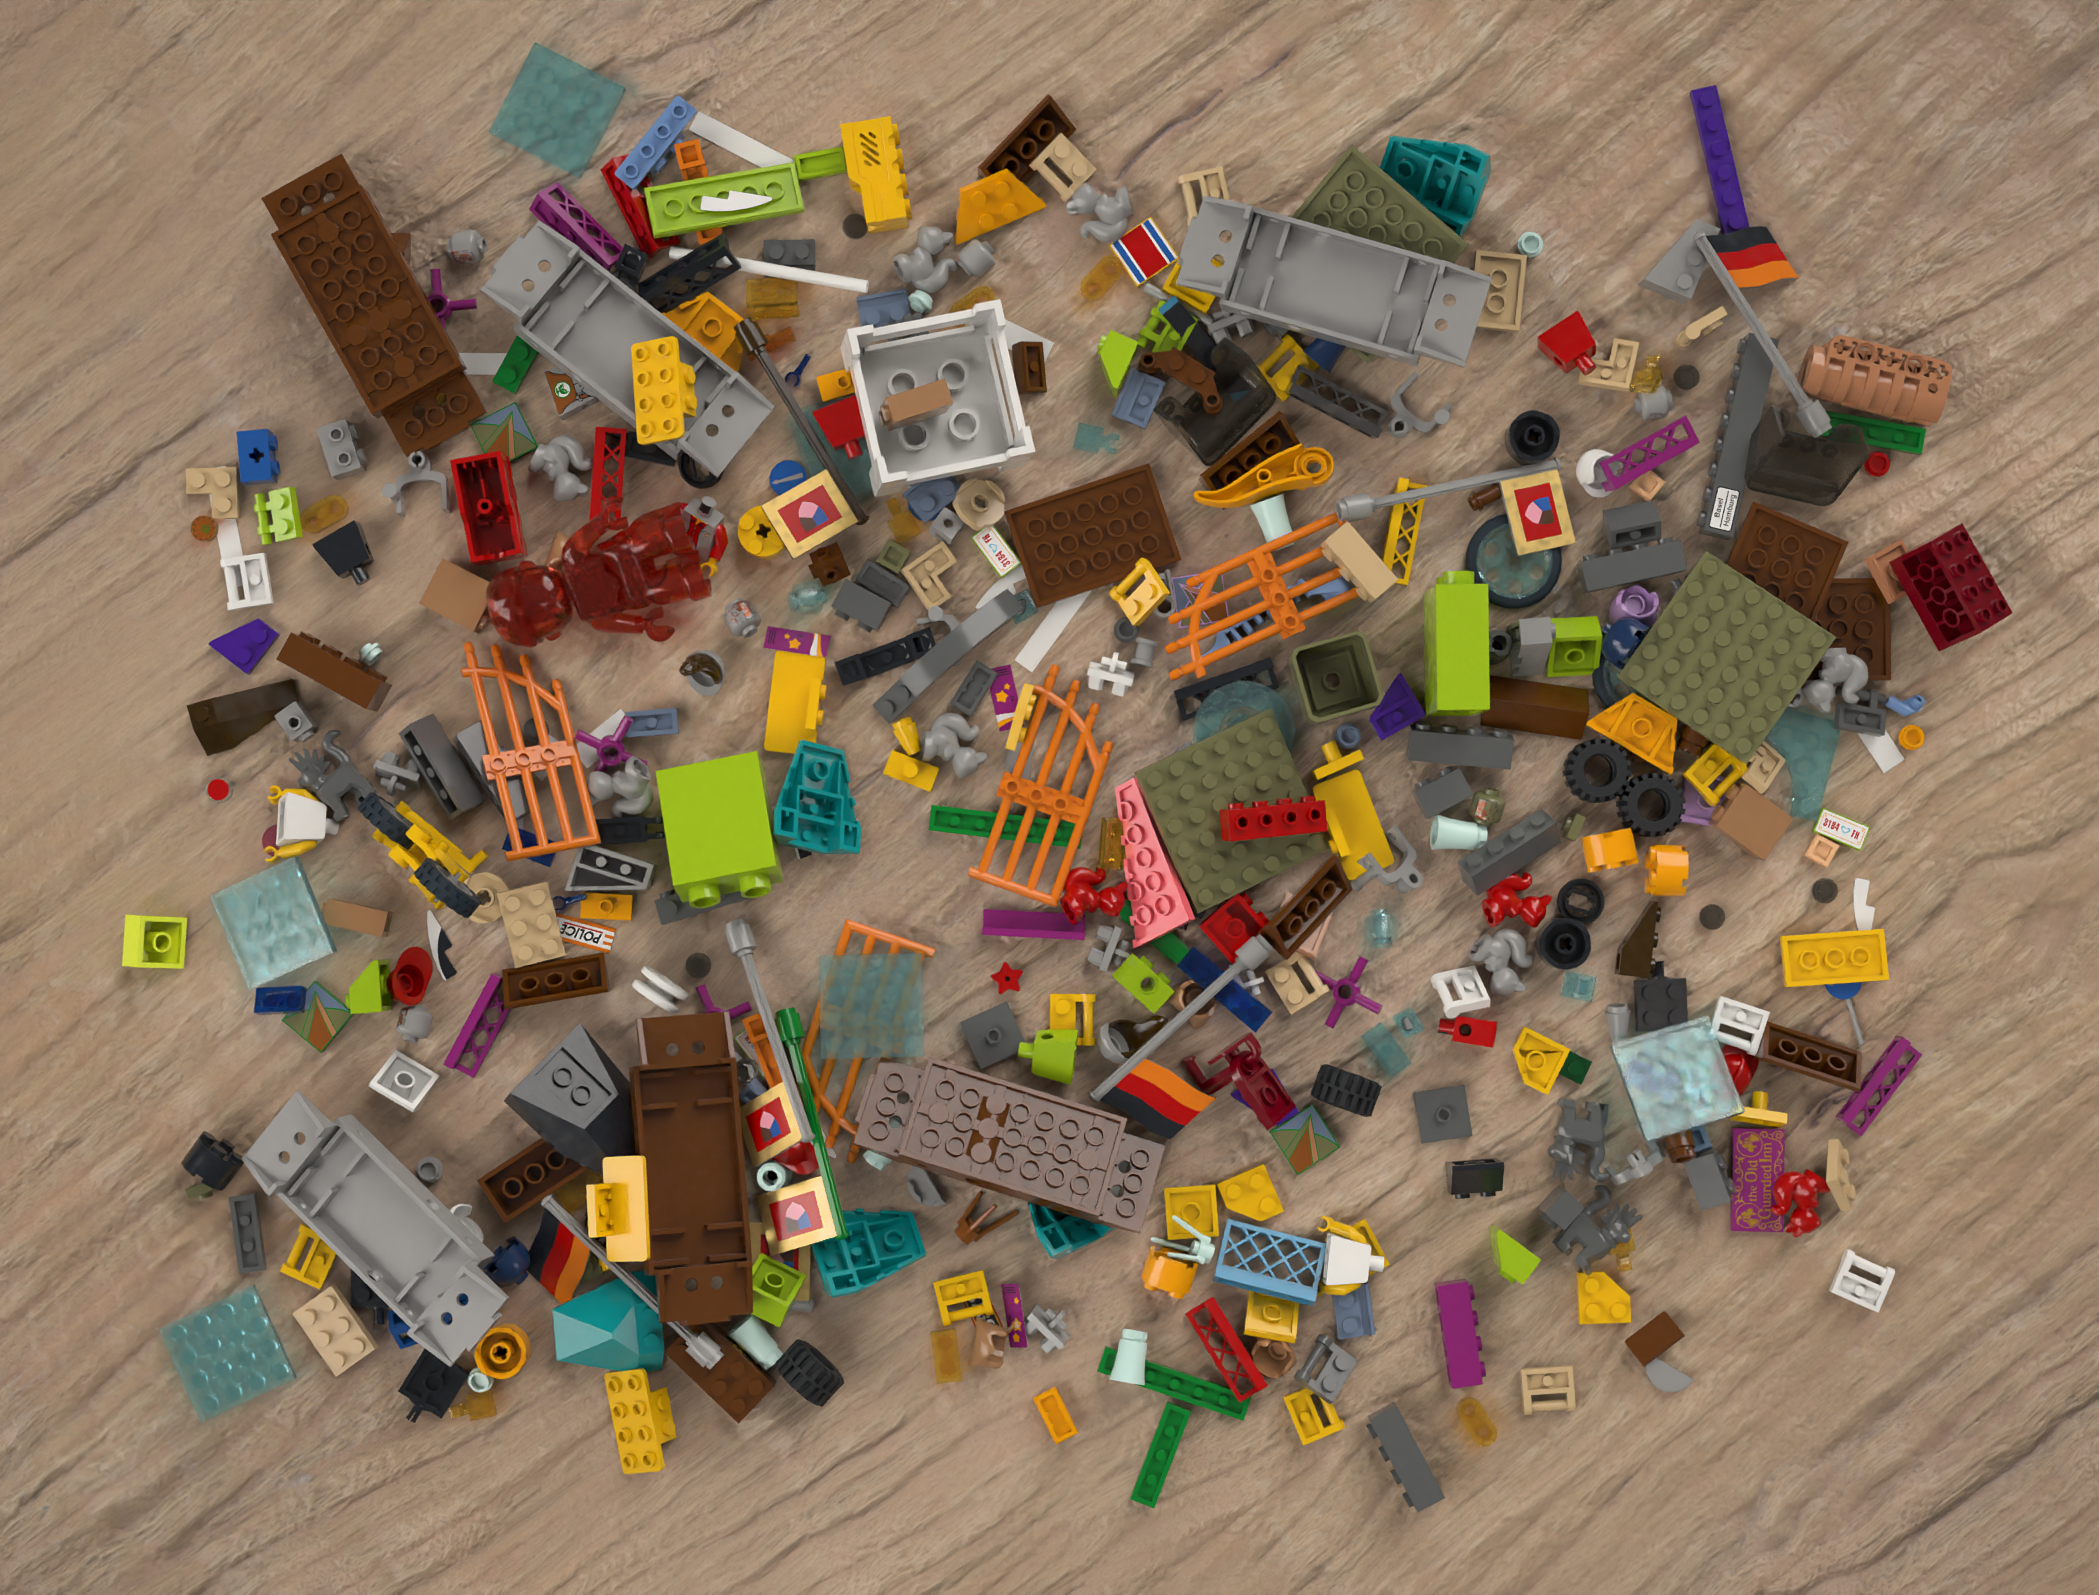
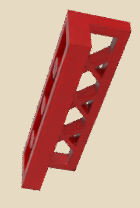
M629 154L613 157L600 170L640 251L648 254V259H650L662 249L677 246L680 243L677 235L668 236L669 240L664 242L661 238L654 239L645 196L640 194L637 188L631 189L615 176V171ZM647 175L639 184L643 188L653 187Z
M598 426L595 428L589 516L590 531H620L627 429ZM607 433L621 434L620 445L613 451L606 445ZM605 450H607V451L609 452V454H608L606 457H605ZM620 450V456L618 459L615 453ZM610 457H613L619 463V470L612 476H609L604 470L605 462ZM604 475L608 478L605 482H603ZM617 475H618V485H617L616 482L613 480ZM611 482L617 488V495L608 502L603 496V487ZM602 500L606 503V505L603 506V507H602ZM615 501H616V510H615V509L613 508V506L611 505V504L614 503ZM608 507L615 513V525L601 524V513Z
M1214 1297L1209 1298L1185 1313V1316L1239 1403L1268 1386ZM1205 1308L1210 1316L1208 1327L1198 1325L1192 1315ZM1213 1322L1217 1329L1211 1328ZM1201 1329L1207 1330L1206 1337ZM1211 1331L1222 1335L1224 1339L1222 1349L1211 1347L1208 1342ZM1226 1343L1230 1348L1231 1352L1225 1350ZM1214 1351L1221 1352L1220 1358H1218ZM1224 1353L1233 1355L1236 1358L1237 1366L1235 1372L1226 1370L1222 1365ZM1240 1366L1245 1374L1239 1373ZM1229 1374H1233V1375H1234L1233 1381H1232V1379L1230 1378ZM1238 1376L1248 1378L1253 1386L1252 1389L1242 1395L1236 1388Z

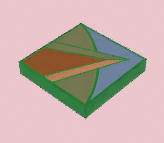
M516 402L470 424L484 454L502 451L513 462L538 448Z
M314 981L282 1021L320 1053H323L354 1014H351L350 1009H347V1006L318 981Z
M1313 1104L1269 1131L1297 1175L1340 1148Z

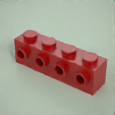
M1315 795L1301 796L1299 802H1292V798L1276 799V804L1269 805L1267 800L1253 801L1250 807H1243V803L1228 804V809L1219 810L1222 841H1240L1327 831L1325 800H1316Z

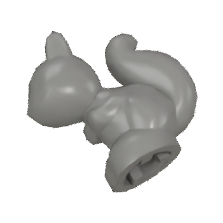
M1084 182L1074 191L1072 200L1066 205L1070 215L1076 213L1087 215L1095 212L1100 221L1091 220L1084 223L1080 229L1081 236L1088 239L1090 234H1092L1096 239L1105 243L1115 242L1122 238L1128 227V217L1134 216L1126 186L1119 188L1115 197H1108L1107 194H1101L1098 197L1095 189L1089 183Z
M920 226L918 229L919 247H916L909 256L898 254L892 258L893 265L900 279L905 284L912 282L917 289L925 293H935L941 290L948 281L949 271H957L958 266L956 261L951 258L942 259L934 266L932 256L943 251L945 245L953 239L954 235L951 232H942L937 227Z
M561 435L552 439L547 446L540 443L531 459L528 471L538 473L544 470L550 480H555L553 488L554 499L556 501H572L578 496H587L589 487L582 484L576 475L568 473L569 463L571 462L579 470L588 471L593 467V459L591 457L585 458L584 447L576 438L569 435Z
M1828 648L1820 660L1823 662L1822 669L1818 672L1820 679L1813 680L1802 688V692L1812 705L1818 706L1822 713L1831 711V702L1835 696L1834 685L1844 682L1842 696L1847 703L1854 704L1859 701V697L1855 693L1861 690L1868 680V667L1861 658L1847 654L1846 648Z
M945 713L940 715L933 722L931 730L924 731L921 752L922 761H930L935 755H938L944 761L952 760L954 771L959 778L962 779L973 774L988 756L986 753H977L972 748L960 747L958 737L966 741L975 740L980 734V728L977 725H973L970 728L967 721L959 714Z
M631 756L626 761L625 771H616L613 777L601 771L590 773L587 788L592 807L596 806L600 801L608 800L614 793H618L623 798L617 800L612 806V814L616 818L624 817L623 812L634 815L646 811L653 802V791L648 783L652 778L647 766L638 757Z
M1501 929L1492 936L1487 934L1481 936L1473 944L1467 957L1472 961H1484L1486 963V970L1493 972L1489 982L1490 992L1494 995L1506 996L1513 992L1526 991L1527 986L1519 981L1517 974L1512 969L1507 967L1510 957L1516 965L1523 968L1529 967L1533 963L1532 955L1526 956V942L1524 938L1512 929Z

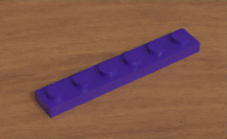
M1713 85L1691 90L1690 98L1722 234H1729L1748 228L1749 222L1717 86Z

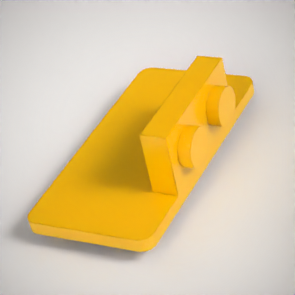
M669 336L633 344L631 356L638 443L647 445L682 438L685 434L684 417H696L697 398L694 392L696 377L693 366L680 362L679 344L676 337Z
M780 650L775 652L764 748L767 751L795 754L800 740L816 743L818 725L822 726L824 710H820L821 700L826 699L827 685H823L825 657Z
M1352 770L1313 786L1312 791L1316 796V800H1325L1327 830L1331 837L1328 843L1333 855H1338L1348 880H1354L1367 871L1357 861L1369 852L1381 868L1394 863V857L1359 770Z
M643 1155L605 1157L603 1159V1183L586 1185L589 1238L606 1236L607 1259L610 1262L648 1261L650 1259L646 1158Z
M644 1368L606 1373L604 1380L623 1472L625 1474L663 1470L665 1463L661 1444L677 1438L667 1387L650 1391L647 1372Z

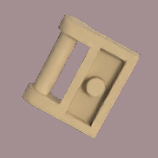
M1059 133L1029 165L1034 171L1037 170L1061 194L1059 197L1064 202L1097 170L1062 133ZM1047 158L1072 182L1068 187L1044 163Z
M1222 166L1177 177L1179 185L1182 186L1185 199L1188 227L1191 218L1198 216L1191 183L1199 181L1202 200L1204 195L1229 200Z
M1719 307L1687 326L1683 332L1676 336V345L1680 348H1686L1701 333L1706 336L1718 329L1723 324L1722 319L1728 315L1724 307Z
M1297 952L1293 953L1288 960L1285 959L1265 971L1267 978L1291 1016L1331 992L1328 986L1322 983L1307 957ZM1297 963L1315 989L1310 995L1292 968Z
M1572 1365L1520 1368L1523 1415H1532V1412L1565 1409L1567 1412L1576 1411ZM1566 1394L1565 1399L1531 1401V1395Z

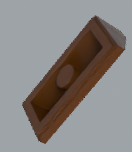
M1020 341L1013 344L1014 378L1018 395L1046 393L1043 342Z
M1663 1311L1627 1338L1625 1343L1633 1355L1645 1367L1685 1335L1667 1312Z

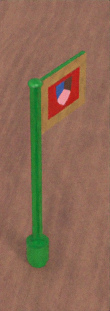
M795 1007L775 1012L776 1018L774 1021L781 1043H785L786 1047L789 1048L804 1110L812 1134H815L812 1142L821 1176L756 1196L771 1256L833 1237L838 1240H844L850 1235V1232H847L800 1048V1039L804 1038L805 1035L800 1015L796 1013Z

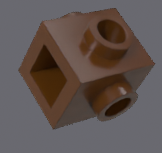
M837 542L819 548L809 554L812 564L808 565L814 579H820L823 587L851 575Z

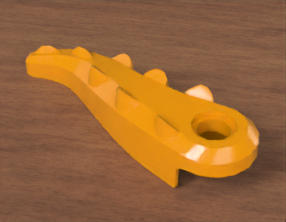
M1301 443L1266 459L1228 486L1216 491L1198 490L1194 492L1193 497L1196 502L1218 508H1235L1247 504H1256L1262 498L1270 495L1278 496L1288 490L1298 489L1304 491L1308 487L1321 486L1330 480L1334 472L1333 458L1323 448H1304ZM1311 463L1321 465V469L1317 473L1308 472L1307 467Z

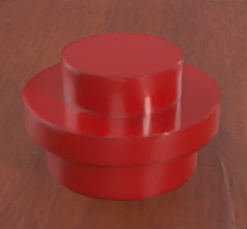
M1872 452L1864 460V469L1872 477H1881L1890 468V460L1883 452Z

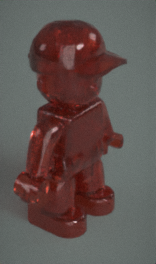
M611 496L603 503L602 516L597 515L566 541L561 554L563 564L562 576L554 568L546 565H536L533 561L529 560L522 561L518 566L506 568L497 573L490 580L486 588L489 616L496 631L510 644L532 648L537 644L543 643L544 638L549 641L559 638L562 635V631L571 622L574 614L573 607L575 606L579 618L587 622L594 630L620 634H643V631H646L648 637L653 641L663 642L668 640L674 634L675 628L668 625L656 626L653 624L655 620L664 617L662 606L650 610L646 618H643L642 615L623 613V611L643 609L652 603L667 605L688 599L699 601L712 596V582L709 578L704 579L700 565V553L698 550H695L693 535H687L684 526L681 502L645 513L635 519L629 526L627 516L616 519L610 515L612 511L620 510L623 503V497ZM608 528L621 530L606 541L593 546L608 531ZM670 553L678 556L666 560L665 564L656 566L654 562L655 558Z

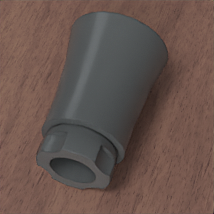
M1489 630V665L1499 664L1504 661L1511 650L1512 640L1509 634L1503 630ZM1494 641L1499 643L1498 650L1492 647Z

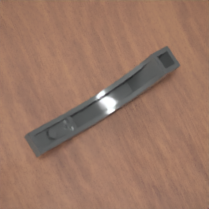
M1006 589L973 613L931 648L873 706L890 724L950 668L985 639L1009 623L1024 607Z

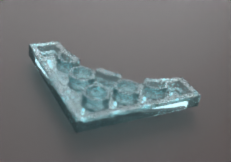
M1786 708L1766 738L1771 741L1777 748L1778 753L1786 760L1785 765L1788 767L1791 775L1792 807L1790 815L1817 822L1840 730L1834 729L1833 720Z

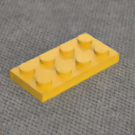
M1884 929L1780 936L1785 988L1889 980Z

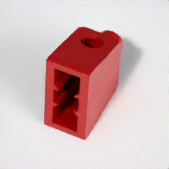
M1578 310L1537 337L1539 350L1565 373H1569L1578 367L1583 375L1586 376L1595 370L1596 365L1591 358L1596 354V343Z
M856 395L812 412L834 451L845 448L849 460L863 455L859 441L866 439Z
M1460 1015L1455 1017V1020L1440 1018L1438 1033L1453 1035L1452 1041L1493 1048L1498 1021ZM1462 1025L1471 1027L1470 1035L1461 1033Z

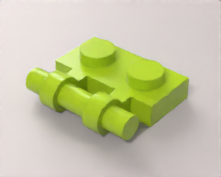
M1163 300L1159 301L1156 308H1152L1149 314L1151 317L1145 328H1141L1139 332L1140 337L1137 341L1138 347L1145 349L1150 341L1155 343L1151 353L1170 351L1173 346L1182 351L1196 323L1188 327L1181 338L1180 333L1178 334L1158 310L1166 303ZM1161 321L1166 326L1159 336L1154 331Z
M295 487L269 491L270 502L267 503L264 493L255 494L256 504L253 506L254 512L258 515L259 527H257L258 536H261L262 545L272 544L271 534H275L276 542L303 538ZM270 511L273 519L272 525H269L268 512Z

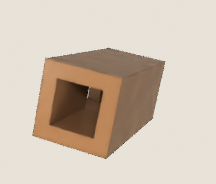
M328 899L327 903L324 902L320 917L323 918L322 924L379 937L388 936L393 915L391 911L338 899Z

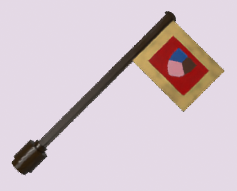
M749 317L733 327L736 332L734 335L747 356L753 355L757 357L825 469L761 506L791 558L795 559L854 524L864 525L868 522L869 516L865 515L767 354L766 345H768L769 341L756 321L753 322L752 318Z

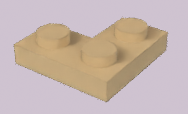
M1614 338L1609 361L1592 359L1596 368L1586 376L1580 371L1579 385L1629 392L1640 342Z
M239 468L186 469V494H212V519H240Z
M940 541L900 570L928 611L931 607L939 606L951 598L937 575L952 566L957 560L944 541Z
M1763 741L1749 762L1751 764L1741 778L1762 794L1767 790L1786 759Z
M1839 1139L1828 1140L1826 1182L1841 1212L1852 1211V1200H1855L1856 1193L1854 1185H1850L1848 1181L1847 1171L1845 1170L1846 1164H1849L1848 1150L1843 1148Z

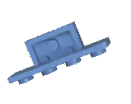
M676 96L615 171V176L634 190L648 173L653 177L657 172L661 173L668 164L667 159L673 152L676 154L674 145L684 142L683 139L685 137L682 131L696 115V109L680 96Z

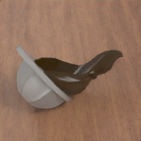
M697 650L686 657L679 672L683 676H687L690 686L696 692L704 696L716 695L722 688L726 669L722 657L718 656L714 651Z
M1155 1015L1141 1024L1124 1019L1107 1022L1101 1026L1100 1035L1098 1036L1100 1052L1103 1057L1111 1062L1121 1063L1127 1061L1146 1043L1148 1037L1162 1029L1168 1022V1019L1164 1016Z

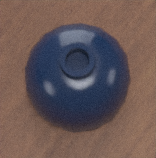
M1627 617L1618 619L1613 625L1608 623L1602 630L1603 641L1601 650L1604 657L1611 664L1622 670L1626 665L1623 661L1627 657L1631 658L1646 637V634L1643 632L1649 631V627L1634 618Z
M515 1236L506 1240L509 1245L505 1248L499 1246L493 1252L495 1256L486 1265L485 1271H483L499 1288L510 1287L514 1283L520 1285L529 1275L526 1272L530 1266L529 1251Z

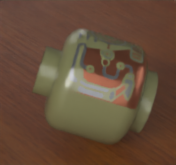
M1485 787L1484 791H1476L1474 793L1469 809L1473 822L1492 827L1494 823L1500 822L1506 801L1503 797L1499 796V790Z

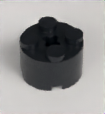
M1536 410L1526 411L1515 418L1508 426L1504 440L1506 450L1520 465L1541 463L1556 450L1560 439V430L1558 424L1550 415ZM1529 434L1531 436L1536 435L1537 439L1533 442L1529 441L1527 437Z
M1556 918L1546 922L1540 928L1536 936L1535 948L1540 959L1548 966L1563 970L1573 969L1582 965L1589 957L1591 938L1587 928L1579 921L1569 918ZM1567 938V949L1559 948V940Z
M206 1131L202 1132L181 1162L183 1167L193 1177L197 1173L203 1178L202 1183L219 1191H222L229 1185L244 1164L243 1157L233 1151L235 1146L225 1139L218 1141Z

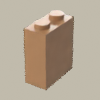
M945 378L886 397L880 406L881 411H878L882 426L886 425L889 432L946 413L952 406L953 400Z
M442 558L419 604L479 633L480 629L484 630L490 620L488 614L492 607L495 608L498 605L502 594L499 593L501 591L500 587Z
M1737 782L1727 790L1725 794L1726 799L1723 803L1711 813L1712 819L1708 824L1755 859L1765 861L1793 821V818L1746 783Z

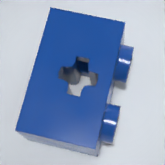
M268 429L236 432L241 483L247 486L278 483L277 476H280V464L275 458V451L278 450L277 436L273 435V432ZM260 453L264 454V457H261L259 462L255 460L256 457L260 456Z

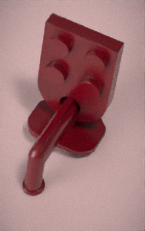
M1252 1032L1241 1036L1207 1062L1209 1065H1212L1225 1057L1230 1064L1208 1079L1196 1064L1195 1055L1187 1056L1181 1060L1200 1090L1205 1094L1211 1095L1233 1081L1240 1091L1242 1098L1250 1105L1257 1119L1264 1125L1266 1130L1275 1126L1296 1107L1273 1072L1261 1058V1046ZM1245 1042L1251 1051L1244 1050L1240 1052L1238 1046Z

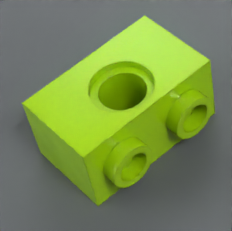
M1132 953L1112 976L1155 1014L1175 991L1168 986L1171 981L1161 971L1156 975L1151 970L1154 965L1144 956L1139 959ZM1149 977L1147 984L1141 986L1142 981Z

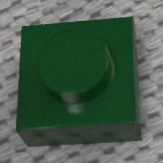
M1570 1051L1559 1075L1582 1085L1592 1061Z

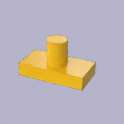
M1335 740L1321 746L1328 764L1311 772L1316 781L1361 761L1364 757L1361 750L1342 757Z
M892 750L883 774L931 792L940 768Z
M1754 1091L1751 1108L1735 1106L1730 1110L1729 1120L1781 1128L1787 1124L1788 1113L1767 1110L1768 1093Z

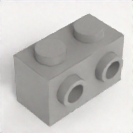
M344 419L316 428L331 477L339 480L366 471L364 464L367 463V457L363 448L359 449L357 439H360V435L355 424L352 425L351 422Z

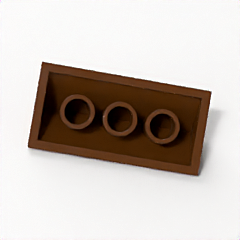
M1047 94L978 166V176L983 179L1007 168L1020 182L1025 184L1037 171H1034L1029 166L1030 163L1059 133H1062L1068 139L1076 128L1051 95Z
M1278 411L1203 472L1199 477V481L1207 491L1222 489L1266 459L1301 443L1282 412Z
M1489 675L1490 710L1481 713V726L1578 740L1582 739L1589 716L1588 689Z
M1332 855L1323 862L1258 932L1284 959L1288 960L1353 890L1338 857Z
M604 952L502 970L505 1010L610 992Z
M1767 1021L1758 1051L1752 1057L1753 1059L1856 1092L1861 1090L1862 1052Z

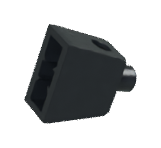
M353 520L312 544L338 577L344 579L351 575L357 586L371 579L364 567L371 564L374 558L359 522Z

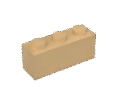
M1348 521L1321 544L1324 556L1330 562L1334 561L1340 567L1339 572L1342 577L1354 583L1357 587V594L1364 601L1373 602L1398 580Z

